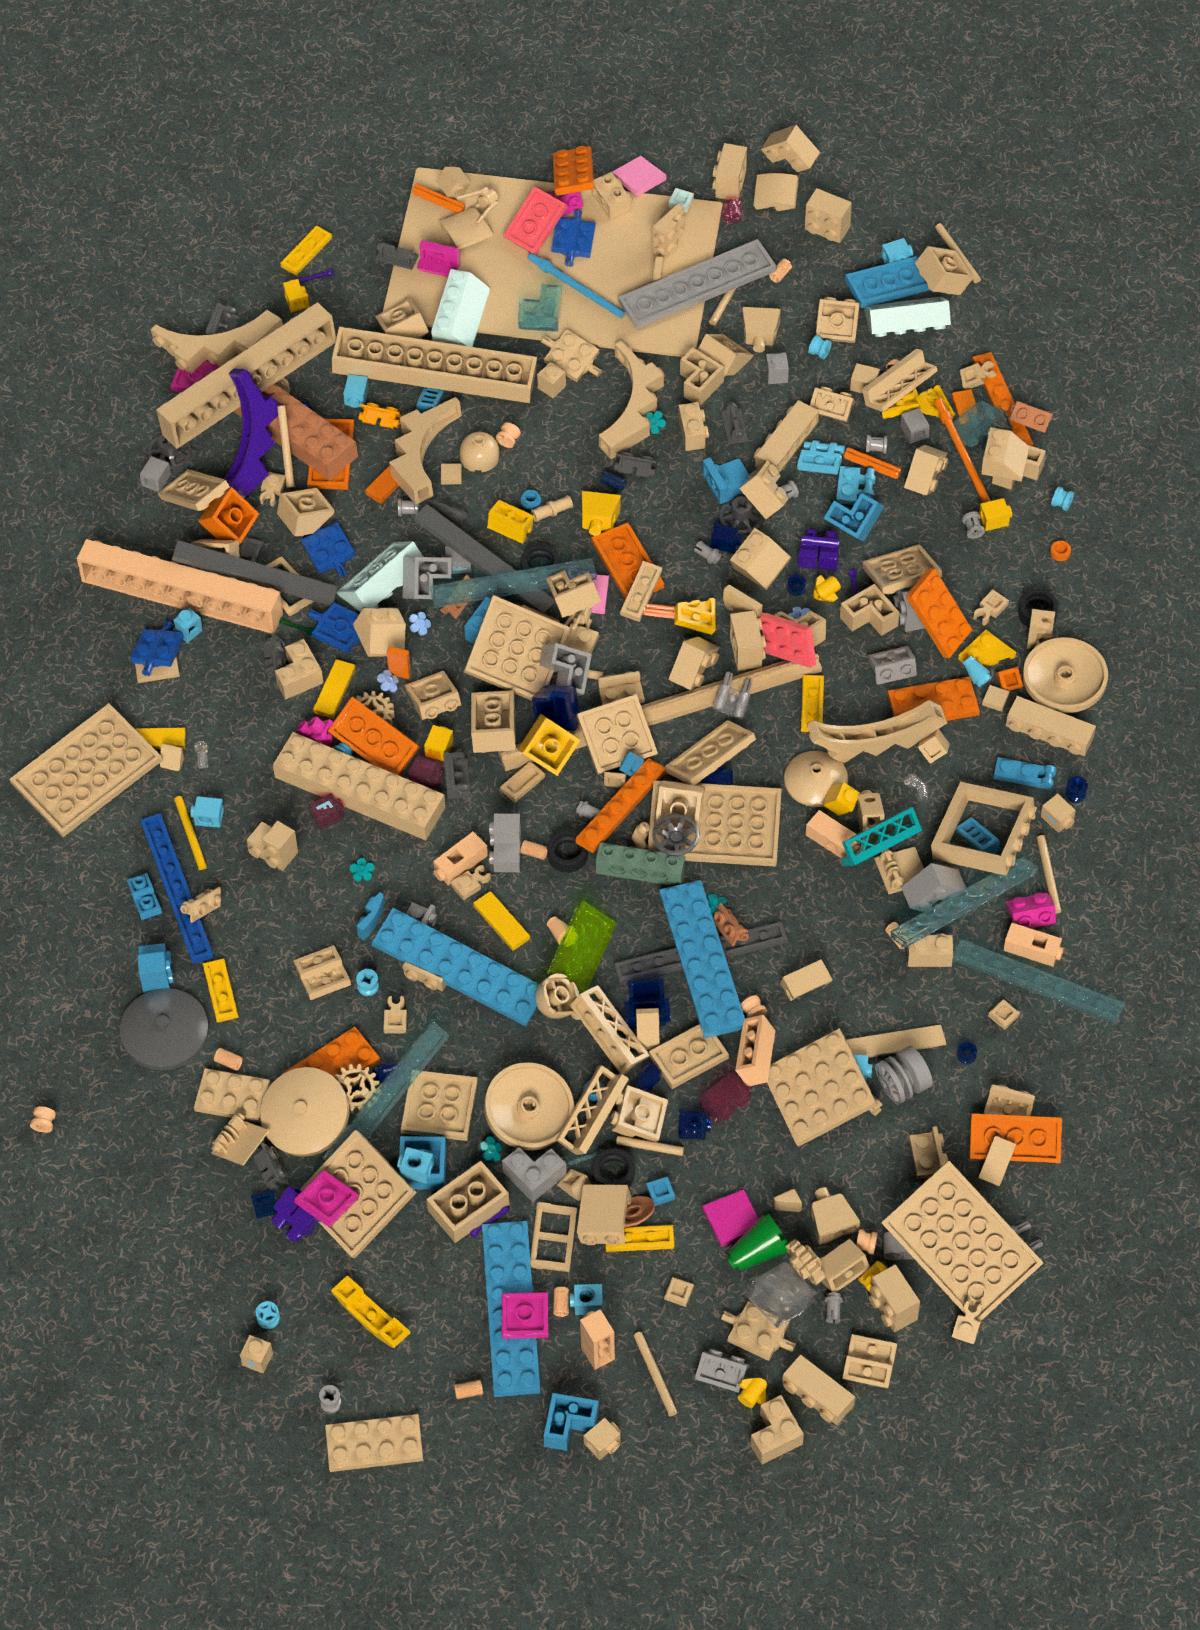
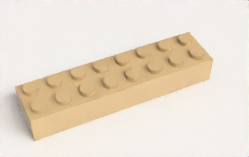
M294 732L273 764L275 778L424 840H427L445 809L444 794Z

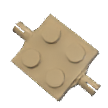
M566 329L556 341L546 335L542 339L541 343L551 348L544 358V363H553L565 371L566 376L578 382L582 375L588 371L597 377L602 373V369L593 365L594 359L599 354V349Z
M749 1301L738 1316L724 1311L721 1320L733 1324V1329L728 1336L727 1342L768 1361L779 1347L793 1352L796 1343L784 1338V1333L790 1320Z

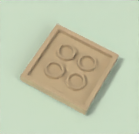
M920 544L862 561L864 571L883 594H892L903 588H912L928 568H935L939 576L942 577L940 567Z
M637 694L576 715L597 775L620 768L623 758L629 752L643 759L658 754Z
M411 1070L401 1133L468 1141L478 1077Z

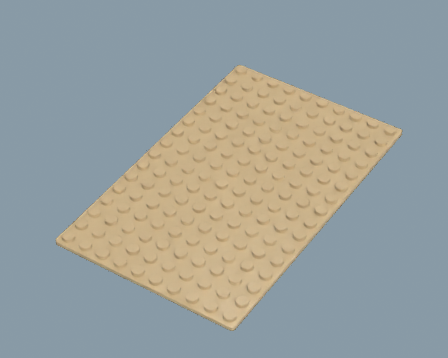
M417 168L412 188L418 183L446 196L436 182L443 170ZM464 173L471 182L466 193L488 187V189L492 188L498 195V205L493 207L484 218L493 236L459 250L460 266L458 270L470 272L490 288L477 333L542 340L546 335L556 341L567 329L593 346L615 349V344L622 341L626 346H630L634 352L683 357L692 347L697 349L705 301L636 330L626 313L621 319L555 276L543 272L539 269V266L528 260L530 252L504 238V233L534 186L544 192L554 191V183ZM412 190L398 248L413 250V252L419 254V257L412 270L393 266L383 312L411 298L426 326L433 327L448 277L417 270L420 261L419 246L423 240L454 247L450 243L449 236L441 229L439 221L458 213L416 196L412 193ZM591 190L580 191L584 206L578 209L577 216L579 210H581L582 221L596 223L590 258L574 257L573 266L569 267L570 260L568 266H566L565 255L551 252L555 227L537 256L550 261L552 266L623 310L618 302L619 296L653 283V268L656 255L653 253V226L672 209L669 207L671 196L647 193L636 196L629 192L632 197L631 211L610 220L591 194ZM479 195L457 201L464 203L465 210L478 203ZM693 199L687 213L684 212V234L680 239H677L678 248L673 255L668 256L665 260L663 259L662 278L714 257L723 208L721 202ZM480 206L477 208V211L482 215L488 207ZM571 212L563 216L562 218L573 219L574 212Z

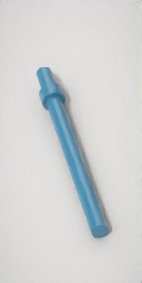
M530 253L528 256V260L539 266V269L543 272L555 276L621 319L624 317L625 312L552 266L550 261L541 259L533 253Z

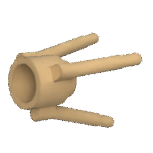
M484 187L481 190L456 197L457 200L479 195L478 203L472 207L476 209L480 206L488 208L476 221L478 224L493 207L498 205V195L492 188Z
M585 608L576 612L574 615L569 616L563 625L568 626L573 621L572 630H575L577 626L584 625L585 628L590 629L592 623L590 619L591 609Z

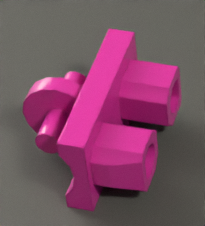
M316 716L309 723L306 720L301 721L296 732L301 736L330 746L333 737L328 732V728L333 726L334 722L330 719L322 721Z

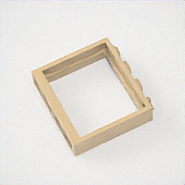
M960 782L931 844L933 859L1007 876L1010 867L1015 864L1017 851H1021L1024 835L1027 836L1029 833L1031 819H1035L1037 807H1034V798ZM968 801L1020 811L1001 856L949 844Z

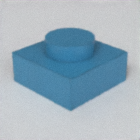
M629 752L623 758L619 770L632 777L641 767L644 759Z
M668 1177L646 1183L649 1196L655 1206L675 1200V1194Z

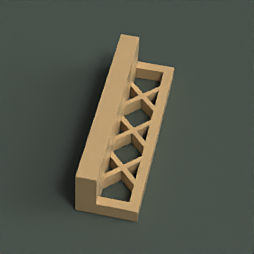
M915 349L862 389L865 405L884 412L935 374L937 366L926 363L923 350Z
M598 985L579 994L572 1002L571 1008L620 1074L628 1073L635 1064L649 1057L648 1052ZM595 994L600 1000V1004L595 1003L590 995ZM604 1012L611 1015L613 1022L605 1018ZM617 1030L622 1031L626 1039L619 1037ZM630 1047L636 1049L640 1056L635 1058L630 1052Z
M599 1065L556 1141L576 1155L586 1154L629 1078L623 1074L615 1075L604 1066ZM602 1073L610 1079L604 1088H600L598 1080ZM596 1092L598 1102L595 1106L589 1107L588 1096L590 1093ZM585 1111L587 1121L583 1125H578L577 1115L579 1112ZM574 1129L576 1140L572 1145L564 1138L569 1130Z

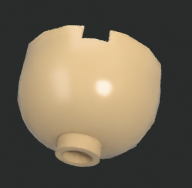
M485 432L469 434L462 441L459 450L460 462L465 468L473 472L475 470H481V472L491 470L499 461L498 443L494 437Z
M556 973L550 975L537 986L535 1003L540 1012L549 1018L561 1019L574 1013L570 1005L579 996V991L575 983H570L564 974Z

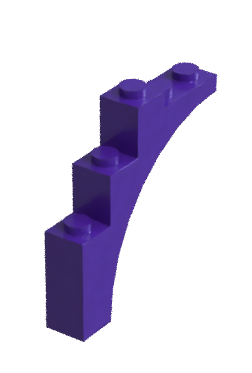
M234 368L228 374L236 387L241 404L242 435L237 455L224 480L239 495L245 498L269 476L265 470V464L259 458L275 445L272 434L265 427L278 417V403L270 396H262V391L255 386L251 380L252 376L247 370Z

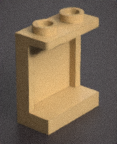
M583 1185L577 1234L582 1244H625L627 1204H631V1194L628 1185Z

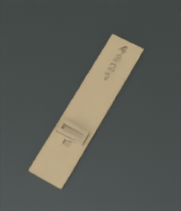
M941 1025L846 1040L854 1055H867L868 1058L895 1054L908 1046L920 1050L946 1045Z

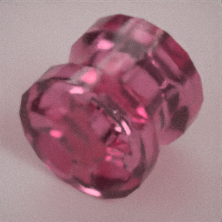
M736 199L726 200L723 206V220L727 223L740 222L743 204Z

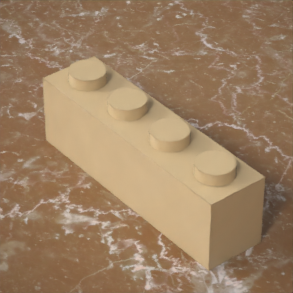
M799 400L794 406H791L786 413V417L777 423L773 434L770 433L767 436L762 448L759 447L754 455L755 467L758 468L768 460L780 473L817 425L819 410Z
M1019 696L1016 697L1006 721V726L1015 732L1028 734L1033 739H1041L1054 747H1061L1069 750L1072 754L1082 756L1086 755L1096 729L1095 725Z

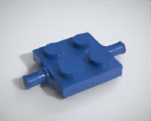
M574 210L573 219L561 217L555 226L551 252L565 255V265L568 266L570 260L569 267L573 266L574 257L590 258L596 223L582 221L581 210H579L578 216V210Z
M338 522L321 529L319 527L313 534L301 539L303 547L319 574L330 569H336L340 577H343V574L344 576L347 574L343 564L356 555Z
M334 602L323 614L311 609L308 617L318 621L317 626L312 632V637L348 654L353 646L360 641L353 626L359 614Z
M165 621L161 630L143 629L130 657L132 664L144 665L142 674L145 676H150L154 667H171L184 636L183 632L170 631L173 626L170 621L168 623Z

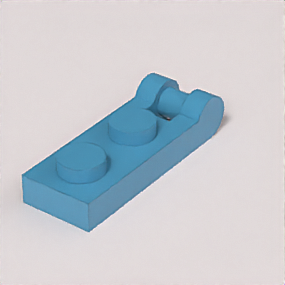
M998 757L993 779L1050 790L1053 788L1054 781L1052 778L1056 774V767L1052 765L1041 766ZM1038 775L1044 776V778L1042 779L1037 777Z

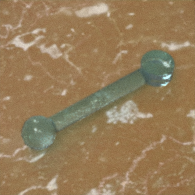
M598 1149L596 1153L577 1159L564 1161L566 1168L569 1165L595 1158L603 1149Z

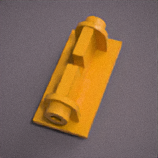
M374 403L360 404L364 412L359 414V420H362V423L377 425L378 418H380V426L391 429L399 427L400 420H397V418L402 417V415L398 412V409L393 407L382 409L378 408L379 405Z

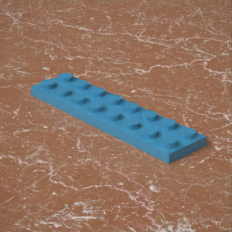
M701 880L659 889L660 899L703 1038L742 1030L745 1017Z
M392 908L372 941L371 946L402 962H408L443 978L444 984L524 1026H527L537 1009L535 993L539 985L538 983L395 908Z
M527 1221L482 1224L494 1397L539 1394L540 1380L536 1338L502 1339V1293L533 1292Z

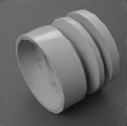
M908 1046L895 1053V1059L890 1056L875 1066L882 1088L897 1105L903 1103L905 1099L912 1098L913 1092L919 1094L932 1087L933 1081L929 1068L920 1053L912 1046Z

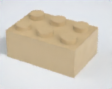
M514 690L471 693L473 753L516 750Z
M480 1161L427 1198L428 1212L456 1243L468 1235L471 1230L479 1227L500 1212L503 1207L508 1206L509 1193Z

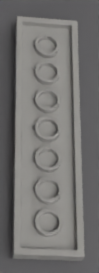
M756 239L619 296L618 302L637 330L776 271L777 266L760 241Z

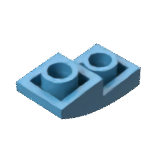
M145 873L128 879L127 884L141 920L162 914L148 874Z
M381 892L368 900L365 906L366 916H363L357 923V933L362 940H365L372 933L382 916L384 897Z

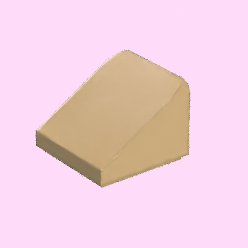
M162 744L160 755L163 761L160 762V767L180 771L184 761L182 748Z
M604 772L605 786L622 788L626 783L627 774Z
M571 1169L557 1185L579 1201L582 1196L583 1185H592L587 1175Z
M795 1189L774 1198V1209L801 1212L802 1202Z

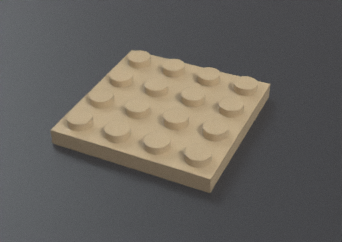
M493 595L463 672L507 691L514 690V694L541 704L554 670L540 666L543 647L553 643L564 645L570 627Z
M840 1028L770 1065L767 1084L797 1146H801L878 1106Z
M357 1130L343 1142L300 1188L303 1191L325 1170L359 1194V1199L330 1228L324 1223L319 1222L354 1259L417 1193Z

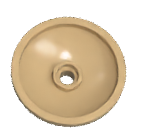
M808 751L797 755L789 762L784 773V784L789 795L797 802L811 807L823 806L831 786L842 782L848 784V774L844 764L833 759L827 752Z

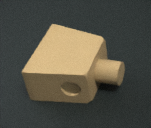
M743 307L742 323L745 343L753 345L755 352H763L765 345H774L780 324L781 309Z
M865 790L858 795L857 815L860 832L884 821V810L879 793ZM868 817L874 819L875 823L873 825H869ZM873 832L870 833L868 843L876 841L878 835Z
M826 1187L815 1191L818 1201L811 1204V1215L819 1245L859 1232L860 1221L842 1194L830 1196Z

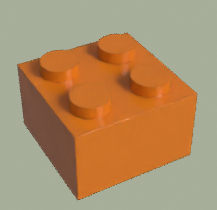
M229 487L221 497L215 498L210 502L198 522L217 540H239L240 545L259 513L232 487Z

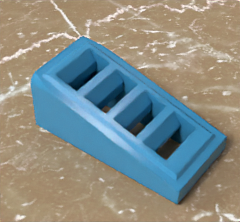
M424 387L417 401L416 409L422 414L440 405L446 390Z
M970 817L955 829L973 850L996 854L1001 849L999 839L973 817ZM971 827H974V829L971 830L970 832H968V833L965 832V831H967L968 829H970Z

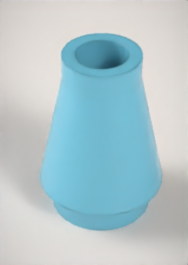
M970 656L962 663L973 684H976L979 688L992 678L989 674L990 671L975 660L973 656Z

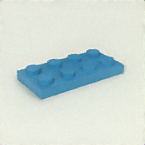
M917 256L845 274L844 279L857 303H859L860 308L930 290L927 282L920 275L915 265L918 259Z

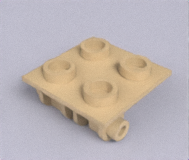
M915 847L897 852L886 849L881 852L879 857L874 858L888 895L902 891L901 887L924 869Z
M237 1113L232 1116L228 1125H225V1131L222 1130L216 1140L212 1142L213 1146L211 1149L213 1151L211 1153L244 1166L269 1130L243 1121L245 1117Z

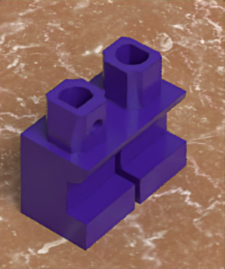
M807 529L805 536H802L798 567L817 569L818 554H820L819 569L837 571L839 539H837L836 532L827 531L824 538L817 537L816 530Z
M288 1186L273 1207L276 1213L271 1222L281 1229L289 1223L291 1227L286 1232V1236L291 1241L298 1242L304 1235L310 1236L312 1229L321 1221L294 1203L295 1198L302 1190L297 1187Z

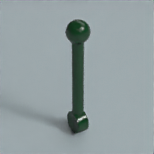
M282 617L279 620V624L283 623L307 632L310 636L314 630L312 627L306 628L284 620Z

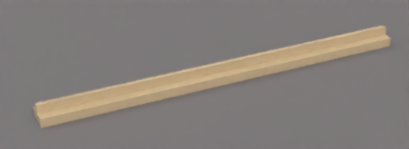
M815 654L816 665L811 668L784 660L732 677L727 696L732 695L737 699L746 679L752 681L748 693L750 695L803 678V675H813L822 672L819 656ZM723 680L641 705L648 726L714 706ZM580 725L565 729L581 740L575 749L587 746ZM521 743L516 745V750L498 751L505 771L524 766L529 761L535 762L518 750Z

